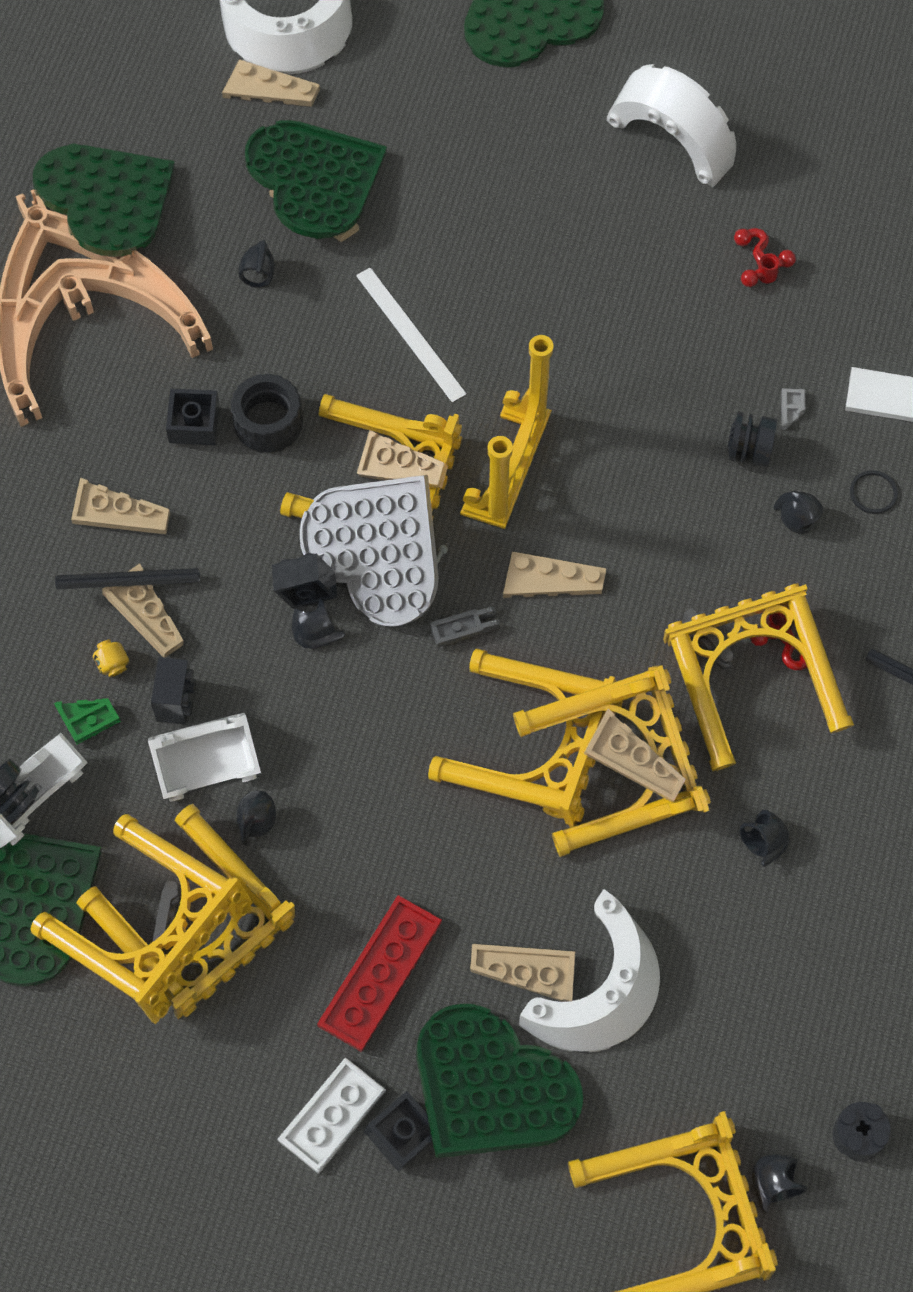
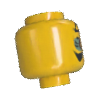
M110 639L97 645L98 649L94 652L93 659L101 674L114 677L127 670L126 666L129 663V658L120 642L111 643Z

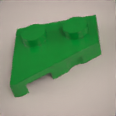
M108 698L96 699L94 701L77 700V703L63 704L62 701L54 703L76 745L121 722Z

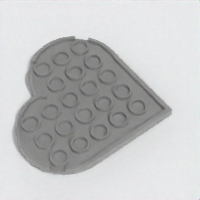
M428 475L334 487L317 495L309 509L304 512L300 524L299 535L303 555L317 553L335 571L336 583H347L353 603L372 622L383 626H401L420 618L433 603L439 580Z

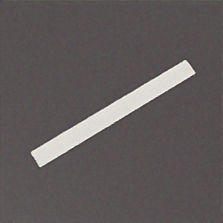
M368 268L356 275L451 402L466 395L465 391L372 269Z

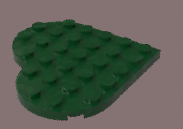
M473 0L464 23L465 41L472 49V53L483 62L498 67H517L522 62L530 59L533 61L540 56L547 44L558 46L572 45L577 40L587 39L592 36L602 22L604 2L603 0Z
M281 120L276 121L275 125L258 128L249 137L245 147V165L255 181L264 188L274 191V211L284 226L292 232L315 239L330 238L347 232L359 220L387 153V146L299 121Z
M73 143L53 149L38 160L33 170V188L36 196L38 195L44 201L45 206L58 213L67 215L69 233L71 236H74L82 248L102 256H126L132 254L133 250L140 247L144 249L156 236L173 176L175 161Z
M23 833L24 836L14 845L9 842L0 848V981L14 986H34L54 978L69 964L72 957L47 940H41L31 933V925L39 914L47 912L78 934L81 933L86 911H83L77 905V901L93 886L102 852L101 847Z
M456 1004L437 1011L422 1027L416 1045L417 1065L436 1158L538 1147L559 1141L573 1129L583 1106L582 1086L576 1072L566 1060L563 1062L546 1048L534 1045H520L518 1037L510 1024L505 1019L501 1020L492 1014L491 1010L486 1007L474 1004Z

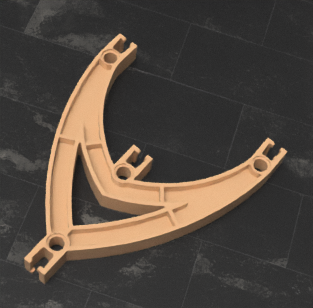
M34 189L31 190L34 201H32L33 206L27 208L24 199L26 198L24 194L16 196L24 222L12 245L0 285V372L10 405L21 427L29 423L27 418L25 419L22 410H20L27 406H30L29 409L34 413L36 421L42 419L39 406L30 389V364L39 332L49 314L62 299L73 321L81 317L79 312L77 313L74 304L82 301L88 315L94 313L87 291L103 292L132 300L152 310L172 325L181 335L192 358L200 355L195 341H192L199 337L205 343L207 352L213 350L211 337L195 307L178 286L149 259L137 250H133L130 255L119 257L102 256L87 251L79 245V242L73 235H70L67 216L47 210L43 200L38 195L36 196ZM47 242L68 248L91 258L58 259L44 271L29 289L35 268Z

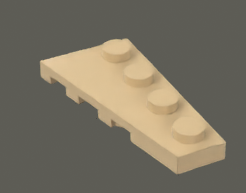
M239 59L222 94L223 98L231 99V96L241 97V100L257 98L263 99V102L270 103L277 100L283 101L284 104L312 107L320 91L319 84Z
M370 430L357 474L360 477L379 480L428 475L429 487L442 488L448 465Z
M80 478L71 520L73 524L166 534L170 510L142 499L140 501L133 499L128 494L122 492L120 494L108 490V487L97 486L89 483L88 480Z
M512 552L503 598H512V595L534 597L537 594H548V596H558V594L570 593V595L602 594L606 568Z
M138 564L128 572L143 571V568ZM152 585L104 587L102 589V594L163 658H166L183 646V639L164 610V605L155 594Z
M610 709L606 710L583 754L670 802H674L685 781L682 775L650 749L651 747L638 738Z
M472 944L470 972L562 1002H570L573 996L575 952Z

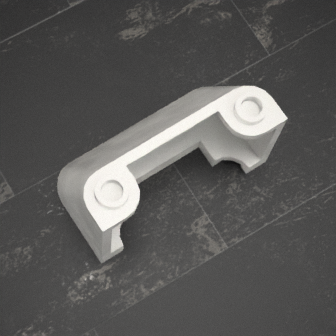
M245 713L148 738L163 799L169 798L170 802L183 799V794L189 790L234 778H242V782L256 779V774L261 773Z

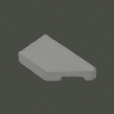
M782 388L781 430H786L805 414V389Z

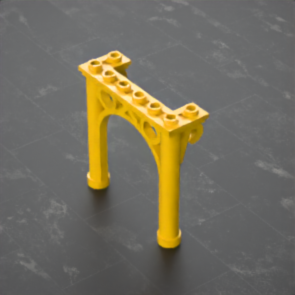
M537 335L529 342L531 362L528 390L521 400H519L520 393L513 390L507 391L503 399L504 407L500 418L521 424L515 441L512 445V442L504 436H496L489 441V487L482 497L479 496L481 492L479 489L468 488L463 497L465 503L460 515L503 529L506 528L552 411L547 409V397L553 342L545 335Z
M324 394L320 403V417L388 435L399 441L402 445L419 453L424 450H431L435 453V459L444 462L450 470L453 467L455 456H453L454 450H459L462 436H460L462 425L459 424L458 414L449 416L447 421L438 415L429 414L425 417L424 422L337 400L335 396ZM409 439L421 443L414 448ZM445 476L442 488L429 487L432 511L433 509L437 510L441 499L439 492L440 489H445L448 476ZM286 492L281 504L280 514L286 517L295 516L302 518L304 512L309 509L314 500Z
M798 583L787 586L784 592L776 594L775 591L763 594L761 596L762 599L752 601V598L740 601L737 607L729 609V606H724L716 609L715 614L708 616L705 613L692 617L690 622L682 623V621H677L669 624L668 629H665L663 640L665 644L668 643L669 647H673L711 758L709 763L712 771L730 767L736 764L711 694L709 685L710 671L715 660L725 649L746 638L757 636L774 637L794 646L801 653L807 664L830 733L840 732L854 726L851 716L847 714L807 602L806 584L799 586ZM776 612L783 613L787 622L780 630L770 628L766 623L768 615ZM763 613L760 619L762 628H758V624H749L744 620V618ZM792 621L797 630L800 641L792 635L786 633V631L790 628ZM734 622L733 630L727 634L728 639L724 641V635L716 627ZM740 627L745 631L739 633ZM707 634H713L719 639V645L714 651L703 650L698 645V639ZM691 635H694L693 641L690 639ZM696 653L709 658L703 674Z
M475 649L470 659L469 668L472 673L539 688L551 693L558 700L566 698L562 692L577 695L616 682L613 676L601 681L487 654V651ZM623 701L611 705L619 706L622 708ZM596 711L589 713L585 718H574L566 721L565 734L558 750L549 761L534 771L517 775L506 774L434 756L429 767V780L436 782L446 781L542 806L546 814L555 818H564L565 823L569 827L576 826L578 822L582 821L584 816L580 794L582 789L585 790L589 781V775L587 774L590 767L593 768L596 760L583 753L606 711ZM588 726L584 738H580L577 735V727ZM579 751L573 767L567 759L572 753ZM560 766L566 767L568 773L565 780L556 783L550 779L551 771ZM545 777L547 786L531 782Z
M662 665L649 667V670L644 673L526 712L521 710L513 713L520 737H523L532 732L592 712L610 709L612 712L618 713L630 720L639 729L646 743L651 747L650 749L659 757L663 758L664 750L669 746L675 766L670 765L685 778L682 785L683 792L678 793L674 802L662 798L645 804L653 793L646 788L639 800L624 810L552 833L553 841L560 857L570 854V851L690 810L710 811L708 804L711 802L707 790H703L702 786H696L695 783L697 773L694 766L689 764L687 758L690 755L687 743L681 740L679 734L682 731V727L678 717L674 718L671 709L674 707L673 699L670 693L666 694V691L670 690L668 684L671 683V678L668 670L663 669ZM651 691L652 696L647 695L646 693ZM634 697L630 703L629 711L619 706L611 705ZM643 699L650 702L653 710V716L648 721H642L635 716L636 706ZM660 718L666 737L658 736L653 729L648 730L646 726H652Z
M194 804L184 808L176 816L175 822L220 869L227 879L235 877L240 881L256 906H250L247 914H255L259 918V924L250 932H244L239 929L238 922L231 918L224 932L213 943L196 952L191 963H199L203 968L202 974L194 981L189 982L182 978L181 971L175 983L164 992L172 1003L171 1006L178 1019L183 1015L184 1017L189 1016L197 1008L195 1004L202 998L207 1000L217 990L215 987L221 981L226 983L236 974L235 969L241 964L245 966L251 962L256 956L254 952L261 946L263 949L268 947L275 939L273 936L280 930L286 931L294 923L293 918L295 917V905L292 902L288 903L286 900L281 904L273 892L258 879L200 815V810ZM96 886L87 890L78 899L77 905L93 917L124 953L134 952L148 946ZM264 917H266L269 920L266 924ZM235 930L238 937L248 940L232 952L230 945L234 936L231 934ZM224 945V950L218 949ZM153 956L145 959L142 971H152L158 964L160 957ZM207 956L208 960L218 957L224 959V961L208 974V965L202 958Z
M125 814L115 823L114 835L166 867L179 878L182 891L181 902L178 912L167 930L148 946L123 954L110 953L99 948L47 912L39 914L34 919L31 925V933L41 940H47L133 998L151 1022L156 1025L160 1018L167 1014L169 1007L172 1005L164 994L167 988L175 983L179 973L185 966L191 963L196 952L202 945L208 942L212 932L218 925L224 922L227 914L229 913L232 919L238 922L242 916L248 913L253 902L237 878H225L140 825L138 820L131 815ZM187 879L191 880L192 882H194L202 888H197L191 891ZM201 897L207 898L206 905L199 912H190L191 902ZM188 917L190 921H193V924L186 931L188 925L186 918ZM174 946L172 950L167 954V956L162 951L164 947L166 950H168L170 947ZM153 956L160 957L158 964L152 971H142L145 959ZM134 963L135 972H131L121 964Z
M725 1111L720 1112L712 1124L697 1127L689 1132L583 1161L576 1159L568 1162L575 1188L653 1166H672L685 1171L698 1181L707 1193L713 1206L716 1221L714 1244L707 1258L699 1266L681 1274L614 1292H709L755 1278L768 1280L775 1272V1266H778L774 1250H769L762 1228H757L754 1219L757 1217L756 1207L753 1201L749 1202L746 1194L749 1191L748 1182L745 1175H740L738 1166L741 1165L740 1157L736 1149L732 1150L730 1143L733 1138L732 1134H735V1127L732 1119H727ZM698 1152L693 1166L677 1159V1157ZM711 1156L716 1160L719 1168L717 1176L707 1177L698 1170L702 1157ZM725 1173L732 1195L724 1194L718 1186L713 1188L711 1184L718 1183ZM720 1202L726 1203L723 1208H721ZM736 1207L741 1226L728 1224L724 1227V1222L728 1221L730 1209ZM733 1231L740 1236L743 1245L741 1252L737 1254L730 1253L721 1244L725 1233ZM749 1249L751 1256L745 1258L744 1256L747 1254ZM718 1252L727 1260L732 1261L708 1268Z

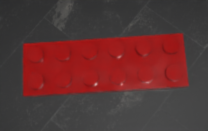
M397 895L320 1018L317 1026L363 1052L440 927L442 920Z

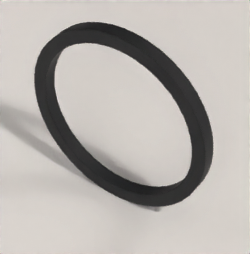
M876 470L864 471L858 474L850 486V497L853 503L860 510L871 514L888 511L895 504L898 495L897 486L893 479L887 474ZM867 475L883 477L893 488V500L889 505L881 509L867 508L861 505L854 495L855 483Z

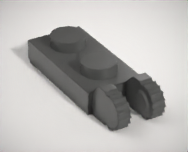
M495 607L480 610L474 609L431 622L430 628L437 648L484 634V632L489 633L501 627L499 620L485 623L480 621L496 614Z
M693 608L688 609L684 613L682 623L690 622L692 617L698 615ZM707 634L698 639L703 650L714 651L719 645V639L713 634ZM728 647L718 656L714 663L721 669H728L732 665L734 653Z
M173 880L164 883L165 886H163L164 889L162 891L152 942L167 930L176 916L177 909L173 907L179 903L181 892L179 885Z

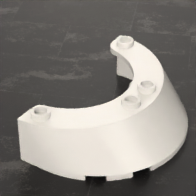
M220 0L226 38L233 51L242 56L246 62L284 74L308 72L323 66L326 60L332 56L336 57L345 46L349 34H351L352 11L350 0H319L311 9L291 17L264 15L250 7L245 0Z
M645 65L631 74L607 115V121L613 127L623 129L632 120L644 119L665 128L667 132L674 135L689 153L698 180L712 188L734 165L736 139L734 132L730 131L726 124L729 119L720 106L715 107L708 99L710 94L702 86L683 73L666 66L659 69L655 68L654 65Z
M62 733L58 734L20 766L22 771L16 780L20 783L30 776L32 781L26 789L29 790L36 783L42 788L37 794L34 803L20 818L9 823L4 818L7 812L0 813V848L9 842L12 845L17 843L24 836L21 831L29 822L27 817L68 780L73 783L83 774L81 769L88 762Z
M604 889L595 902L594 912L609 931L614 947V962L606 981L594 993L576 1001L557 1002L543 998H534L520 1014L519 1026L545 1043L566 1051L597 1052L609 1049L611 1046L628 1040L649 1018L659 992V964L650 940L623 905Z

